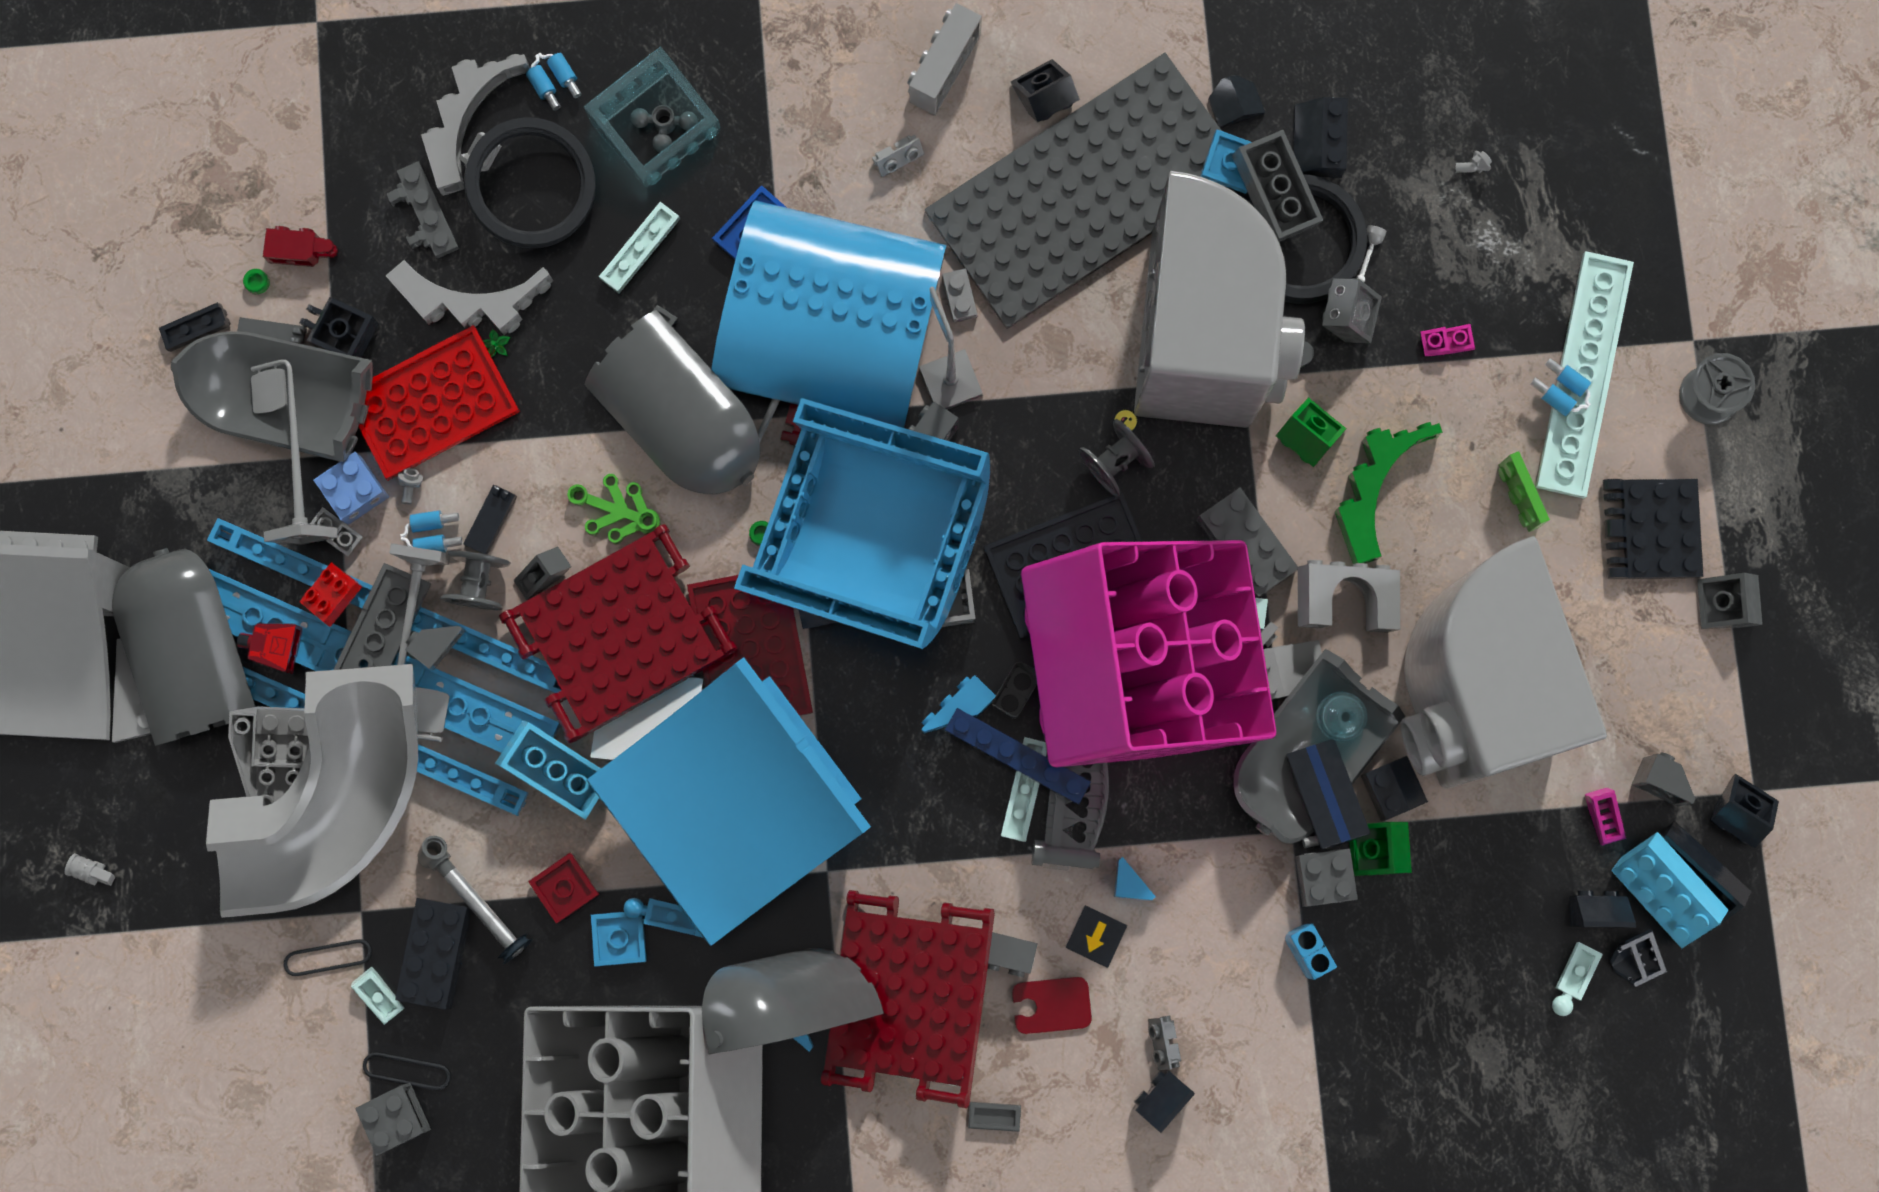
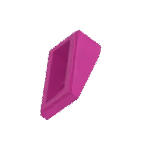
M1603 788L1586 793V803L1600 845L1603 846L1626 839L1615 790ZM1606 799V802H1602L1599 804L1597 802L1599 800ZM1609 808V812L1600 814V810ZM1610 818L1613 819V822H1609L1606 824L1602 823L1603 820H1607ZM1616 828V832L1605 835V830Z

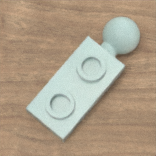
M1580 942L1576 943L1556 985V989L1563 992L1552 1003V1008L1557 1015H1569L1573 1010L1572 998L1582 999L1603 955L1602 953Z

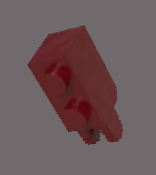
M275 226V229L266 228L263 258L269 264L314 267L319 262V258H334L338 253L337 246L333 244V241L320 238L312 229L299 228V231L290 230V228L285 226Z

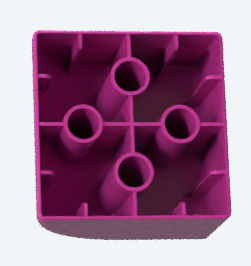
M1244 541L1101 542L1026 566L1022 569L1021 577L1026 605L1025 623L1030 633L1040 701V724L1045 735L1048 761L1051 766L1066 767L1164 757L1272 739L1276 736V725L1248 549Z

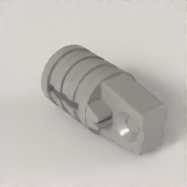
M76 853L69 858L65 867V875L73 876L94 886L97 881L111 886L115 879L111 872L103 870L104 864L86 859Z

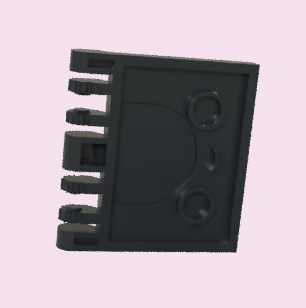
M1698 479L1603 480V491H1621V493L1603 494L1604 501H1622V508L1605 509V516H1622L1623 518L1605 520V538L1624 539V542L1606 543V549L1611 551L1624 550L1625 557H1610L1607 559L1608 565H1625V567L1607 568L1608 579H1686L1704 577Z

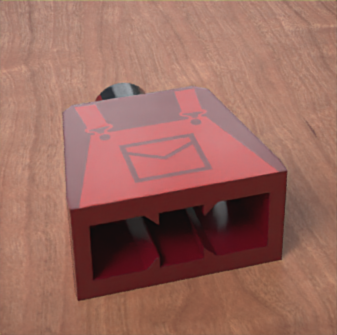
M255 624L253 635L247 633L239 634L237 646L249 649L248 659L293 675L303 628L296 624Z

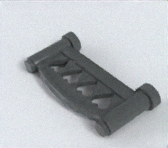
M1092 764L1090 768H1084L1082 765L1066 766L1065 768L1078 775L1088 773L1091 776L1090 791L1083 796L1088 800V806L1085 808L1087 816L1085 818L1077 816L1065 806L1072 801L1050 790L1045 841L1034 840L1031 864L1042 866L1043 863L1086 869L1099 868L1100 853L1095 851V845L1099 839L1107 811L1109 795L1108 764ZM1082 822L1086 826V831L1083 832L1085 841L1078 843L1063 830Z

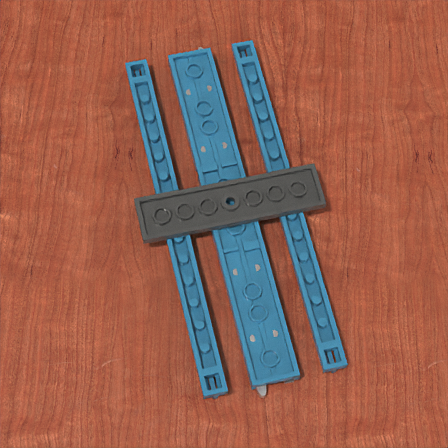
M217 518L207 541L311 587L320 577L322 571L328 567L279 544L264 542L263 537ZM384 563L374 585L352 577L362 585V588L350 604L361 608L362 611L353 630L349 631L334 623L329 627L311 613L210 570L233 635L237 637L240 633L253 635L255 624H296L303 629L295 662L314 671L397 665L411 574ZM421 579L412 631L420 632L424 629L460 626L466 631L452 647L453 649L553 693H558L562 690L557 685L558 682L546 661L533 655L527 659H521L518 653L519 649L421 607L431 586L430 582ZM406 656L405 664H413L415 687L437 690L450 696L444 728L501 753L523 720L534 725L552 738L557 737L561 726L559 722L436 668L434 670L428 669L420 661ZM243 667L252 699L270 707L305 708L304 693ZM418 744L417 772L519 816L522 807L526 804L525 800L529 794L528 792ZM503 799L509 800V801L515 803L516 805H514V804H512V803H510V802H507V801H505V800H503Z

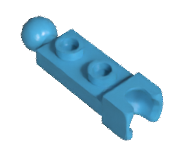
M630 898L624 904V912L628 917L637 918L640 915L645 916L643 924L703 937L680 905L650 898L647 906L643 905V902L637 898Z

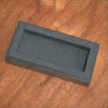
M970 1101L968 1128L1020 1132L1021 1105Z

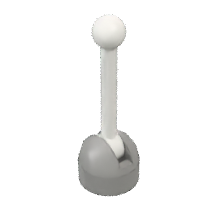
M1368 225L1367 242L1369 247L1360 274L1355 279L1365 282L1364 275L1374 245L1382 243L1387 232L1385 229Z

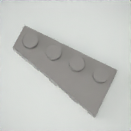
M121 638L117 639L113 743L151 734Z

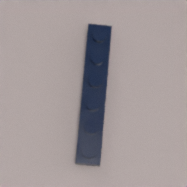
M959 708L956 709L945 728L946 732L1079 805L1091 783L1065 767L1051 766L1047 757Z

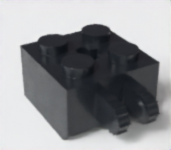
M331 297L327 300L323 310L310 304L307 306L306 310L309 313L319 316L316 324L306 318H301L299 322L302 326L312 330L307 342L313 347L362 358L379 325L371 315Z

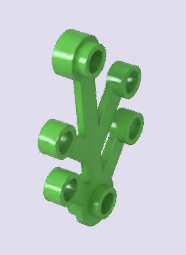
M607 474L603 478V484L609 489L615 503L588 494L586 488L579 484L571 486L568 490L567 496L572 504L577 506L588 504L610 513L596 520H588L585 523V530L589 535H597L602 528L624 518L634 521L620 529L613 528L608 532V539L613 544H619L623 541L624 537L637 531L649 534L656 527L660 526L659 515L656 511L647 509L641 495L642 488L636 482L629 483L626 487V492L633 498L638 512L628 509L618 487L619 480L614 474ZM614 478L615 484L609 486L607 485V480ZM631 487H638V492L636 494H631ZM577 492L583 493V498L581 500L575 499V494ZM652 518V524L646 526L644 525V520ZM595 523L597 524V529L593 532L589 531V525ZM614 532L620 533V538L618 540H613L611 538Z

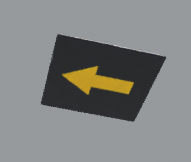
M1085 905L1066 948L1108 968L1127 925Z

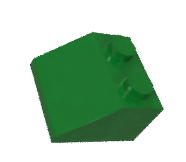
M1308 397L1275 436L1285 447L1297 453L1302 461L1315 467L1347 428Z
M1408 822L1368 823L1370 835L1349 841L1354 876L1412 873Z

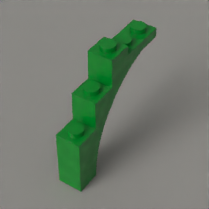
M1427 422L1417 426V430L1408 433V430H1402L1393 434L1394 438H1392L1389 429L1382 431L1381 428H1376L1368 431L1367 436L1361 441L1370 466L1367 463L1358 465L1353 468L1354 471L1348 476L1357 502L1354 499L1339 503L1340 507L1335 510V515L1352 564H1367L1382 557L1375 530L1376 503L1382 483L1391 466L1404 452L1416 444L1438 438L1443 433L1440 423L1432 425L1431 422Z

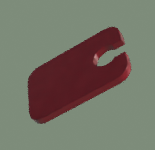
M1082 977L1021 982L1013 988V1003L1021 1002L1024 999H1031L1037 1006L1035 1014L1030 1017L1014 1015L1016 1028L1023 1034L1083 1029L1088 1027L1092 1021L1089 986Z

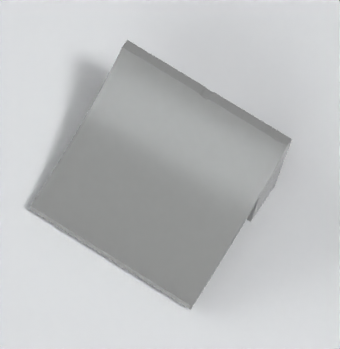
M0 531V735L110 740V682L104 616H114L112 608L113 593L120 577L130 567L97 553V536Z

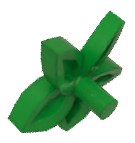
M492 329L489 335L490 339L483 340L485 346L489 348L488 352L491 357L496 352L507 356L504 345L508 343L510 337H499L498 333Z

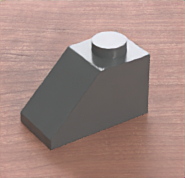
M557 546L537 554L513 581L525 599L529 600L558 581L572 566Z

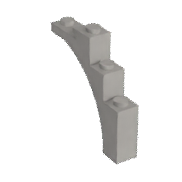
M513 54L508 56L506 60L499 62H487L480 68L475 60H462L457 65L452 66L459 94H447L442 99L436 100L444 128H431L427 133L421 134L437 189L442 196L465 189L459 157L467 125L479 104L493 89L505 80L525 74L530 69L524 54Z
M405 260L386 275L389 281L428 325L439 321L444 316V311L448 309L465 329L473 325L477 326L482 321V316L486 315L503 335L514 332L520 326L519 322L523 319L518 311L526 309L532 303V299L539 293H545L551 287L550 283L553 282L550 274L542 267L525 283L511 289L487 294L461 293L430 282L418 274Z

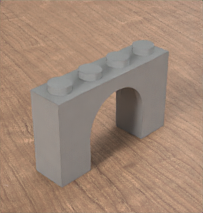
M1308 560L1306 565L1298 567V627L1324 628L1332 626L1333 592L1338 583L1345 580L1356 585L1364 596L1366 631L1389 633L1400 630V570H1392L1389 565H1376L1375 568H1368V564L1365 563L1352 564V567L1345 566V562H1330V565H1323L1322 560Z

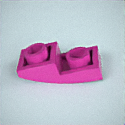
M1471 324L1447 329L1441 327L1421 331L1425 356L1475 350Z

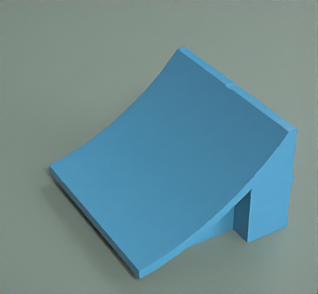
M744 657L667 719L586 780L709 946L713 945L871 827L854 805L861 800V797L769 676L764 681H761Z

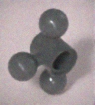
M667 105L657 106L652 114H649L645 109L637 108L630 116L631 123L637 128H643L648 123H654L659 134L653 138L652 144L654 149L660 153L670 150L672 140L667 134L673 132L676 125H680L685 131H692L698 125V118L693 112L686 111L680 116H674L673 110ZM663 116L670 117V120L666 123L658 122Z

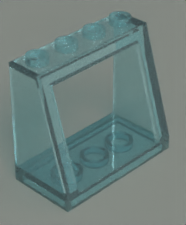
M661 46L584 106L590 123L645 188L648 185L656 184L662 178L663 173L668 169H675L681 163L682 158L687 154H694L699 149L701 143L706 139H713L720 129L719 120ZM669 74L703 116V119L643 166L608 121Z

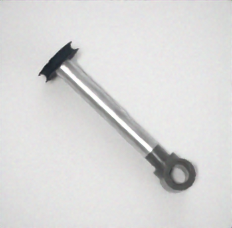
M429 836L423 841L417 854L419 863L425 868H431L433 871L438 870L505 948L498 959L503 958V964H506L519 955L532 941V939H527L528 933L518 939L513 935L449 860L451 855L447 852V844L444 839L439 836ZM427 849L435 850L438 855L429 854Z

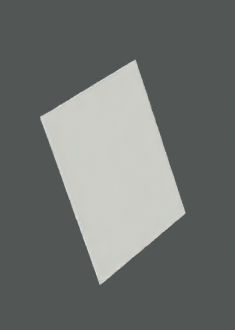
M690 677L594 731L591 758L615 759L701 692L703 679Z

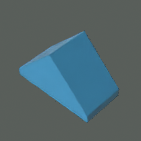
M1123 857L1117 861L1114 897L1153 900L1156 896Z

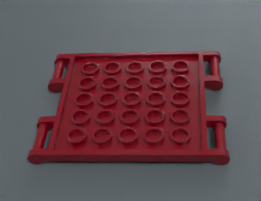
M666 524L656 527L651 533L499 615L502 624H506L518 646V653L521 659H527L541 651L562 689L558 693L549 695L544 701L549 708H552L565 732L564 737L568 744L574 743L728 657L738 649L733 641L731 642L716 617L717 612L713 606L707 607L700 614L695 615L674 577L686 571L690 565L679 553L669 535L670 530ZM662 541L674 562L672 567H667L654 542ZM520 616L535 640L531 645H528L515 621ZM707 621L722 645V648L717 651L701 624ZM568 700L581 724L580 728L574 729L561 702Z
M849 890L846 898L848 905L840 956L848 957L861 968L860 972L867 982L873 984L884 1014L830 1028L825 1067L821 1075L822 1085L831 1086L832 1084L861 1088L863 1092L870 1093L874 1087L875 1074H889L919 1079V1086L916 1090V1099L918 1101L926 1102L927 1100L957 1104L959 1108L967 1109L972 1090L995 917L994 909L984 908V910L956 907L952 903L944 902L941 907V923L897 917L899 908L898 896L889 895L888 897L859 894L858 891ZM863 904L887 908V915L858 912V906ZM953 917L982 920L983 925L982 928L953 925L952 919ZM836 1066L864 1070L865 1073L863 1078L835 1074ZM930 1082L961 1086L960 1093L930 1089Z

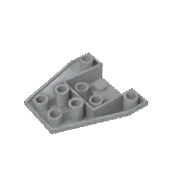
M253 707L229 712L228 738L246 797L264 795L265 806L270 805L281 798L296 779L309 748L304 715L305 708Z

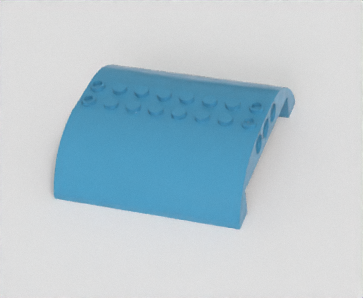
M755 200L750 208L740 240L721 316L711 370L732 390L799 405L801 398L904 428L932 309L929 289L934 287L936 291L946 245Z
M801 398L793 420L801 428L799 438L753 568L742 564L734 589L923 649L937 635L951 610L975 544L988 495L990 479L989 453Z

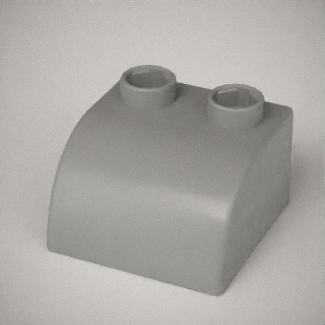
M1169 172L1153 227L1134 414L1140 417L1246 428L1253 423L1264 402L1282 403L1285 397L1287 381L1297 379L1303 356L1305 324L1301 318L1283 316L1286 290L1285 260L1280 243L1265 218L1248 201L1234 191L1219 183L1189 173Z
M1534 536L1500 550L1450 585L1430 603L1418 619L1407 645L1404 669L1406 686L1415 714L1402 719L1401 733L1409 759L1419 775L1425 776L1436 772L1440 785L1448 789L1591 744L1607 737L1604 723L1542 551Z
M702 1006L528 1007L524 1012L520 1192H761L763 1045L708 1054L702 1020Z

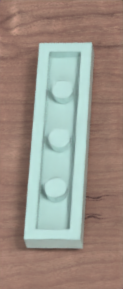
M659 202L600 274V280L617 293H620L677 224L680 217L663 203Z
M1024 737L1023 744L1046 757V742ZM1018 771L1015 774L1001 836L1026 842L1039 783Z

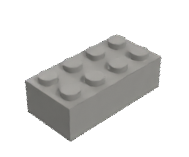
M955 3L952 10L948 9L942 20L944 25L941 30L937 29L933 34L931 48L929 51L925 50L919 60L921 65L918 71H913L907 82L909 84L910 103L933 115L937 114L981 36L982 16Z

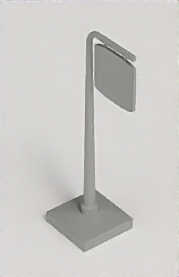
M930 287L931 304L946 341L949 342L948 356L919 366V370L932 402L934 401L948 410L982 397L983 393L966 350L955 353L954 337L935 288Z
M281 359L251 367L252 372L258 371L257 374L251 377L254 413H269L287 406L285 370L277 369L278 365L284 364L287 367L294 518L292 519V525L265 531L264 542L304 545L338 538L337 528L308 524V518L305 517L291 364L289 361ZM270 367H274V368H275V369L266 370V371L261 372L262 369H266V368H270Z
M391 543L389 553L411 563L410 569L412 570L397 665H404L407 654L405 649L408 647L405 642L411 633L422 572H425L426 566L449 565L450 556L441 551ZM415 687L418 731L430 732V735L418 734V739L441 742V737L432 735L433 733L444 731L450 696L437 690Z

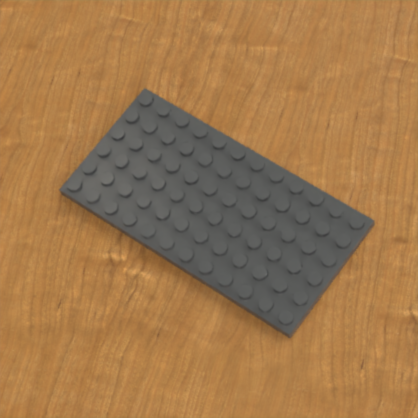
M1165 52L925 208V213L964 269L966 268L968 275L1005 328L1008 329L1151 235L1169 172L1177 171L1201 176L1214 132L1217 129L1222 130Z

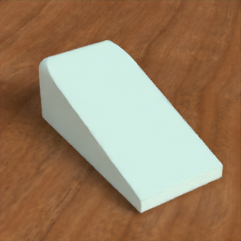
M370 967L351 984V988L384 1025L405 1008L400 1001L395 1000V994L373 967Z

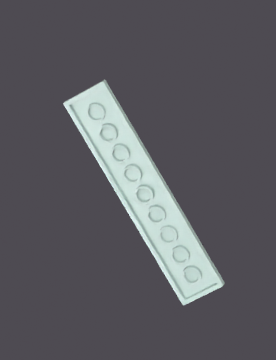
M1587 251L1583 253L1560 366L1564 368L1566 365H1569L1592 382L1588 387L1590 392L1588 401L1591 405L1587 410L1582 408L1578 412L1570 411L1567 416H1564L1553 407L1551 408L1535 488L1582 499L1587 497L1634 262ZM1557 381L1556 386L1577 401L1573 408L1576 409L1580 405H1586V392L1579 397Z

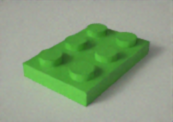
M1520 452L1510 454L1498 464V473L1501 480L1508 485L1510 490L1508 495L1512 504L1516 505L1520 512L1518 517L1521 525L1524 528L1526 527L1528 532H1531L1544 525L1550 519Z

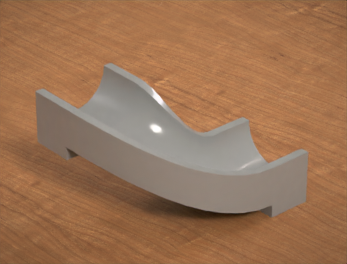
M413 664L306 672L304 715L309 748L303 765L290 788L281 798L266 806L264 795L210 800L206 846L207 851H216L220 877L221 918L276 913L315 903L350 882L380 852L404 814L416 779L418 765V715Z

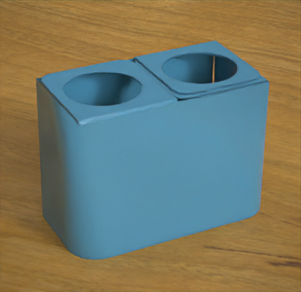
M1303 924L1286 934L1285 941L1306 978L1315 980L1337 968L1314 924ZM1310 931L1316 936V945L1312 949H1303L1299 945L1298 938L1302 932ZM1317 954H1323L1329 960V967L1324 972H1316L1311 966V960Z

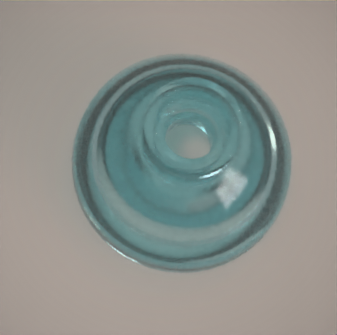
M1343 691L1334 692L1326 696L1319 704L1316 715L1317 724L1327 738L1334 739L1337 742L1351 741L1358 737L1365 729L1367 710L1363 702L1356 695ZM1344 712L1350 715V719L1347 722L1342 720Z

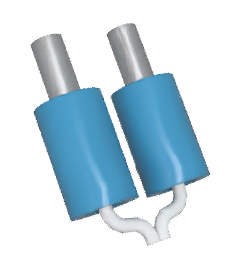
M539 53L535 55L536 60L526 72V76L541 100L547 99L554 111L561 107L554 96L556 92L554 85L542 66L537 65L540 58H549L547 64L561 87H568L574 98L581 96V92L574 83L577 77L562 53L554 55H542Z
M1550 358L1545 366L1558 375L1556 378L1558 382L1577 396L1581 397L1586 392V405H1580L1576 409L1573 408L1577 403L1576 400L1554 384L1548 387L1536 377L1530 385L1543 393L1542 400L1564 416H1567L1570 411L1578 412L1582 408L1587 410L1591 405L1588 401L1590 397L1588 387L1592 382L1569 365L1563 368Z
M438 510L412 514L409 518L410 523L405 526V532L400 534L401 541H405L407 546H411L410 541L407 538H403L407 536L410 526L413 533L441 529L444 527V523L460 521L459 513L442 515L441 511ZM442 534L413 539V546L411 547L446 553L447 547L463 545L462 537L445 539V536Z

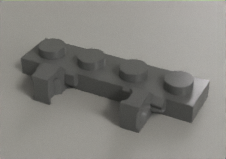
M417 161L397 170L402 183L397 184V189L387 193V197L393 207L400 201H406L408 205L412 204L421 224L418 226L419 231H416L413 236H406L412 249L424 245L425 248L431 247L437 259L458 250L459 246L421 163Z

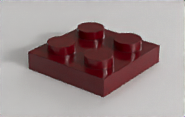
M571 852L528 881L556 924L600 895Z

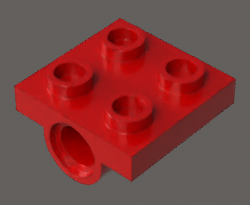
M331 562L322 571L312 587L306 591L300 603L322 622L331 627L360 591L362 585Z

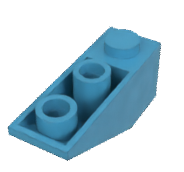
M975 675L971 679L966 677L957 686L959 691L953 697L949 694L939 704L942 709L936 715L931 712L922 721L924 725L922 732L925 734L947 727L957 708L973 717H978L992 703L996 695Z

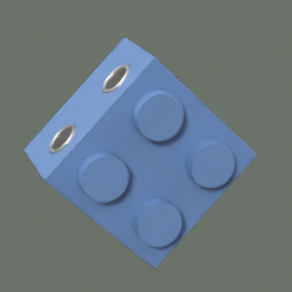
M356 452L349 455L345 462L340 461L314 479V482L340 520L347 525L389 498L364 459Z

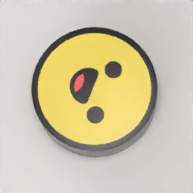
M1129 409L1118 411L1113 421L1115 419L1122 421L1132 432L1135 431L1138 425L1137 416Z

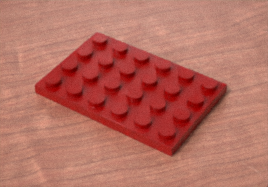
M473 325L373 377L372 390H367L364 404L369 406L364 425L359 424L358 427L385 479L389 481L397 477L400 472H404L405 469L418 466L519 413L520 410L481 336Z

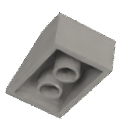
M1319 640L1263 649L1271 700L1286 699L1322 654Z

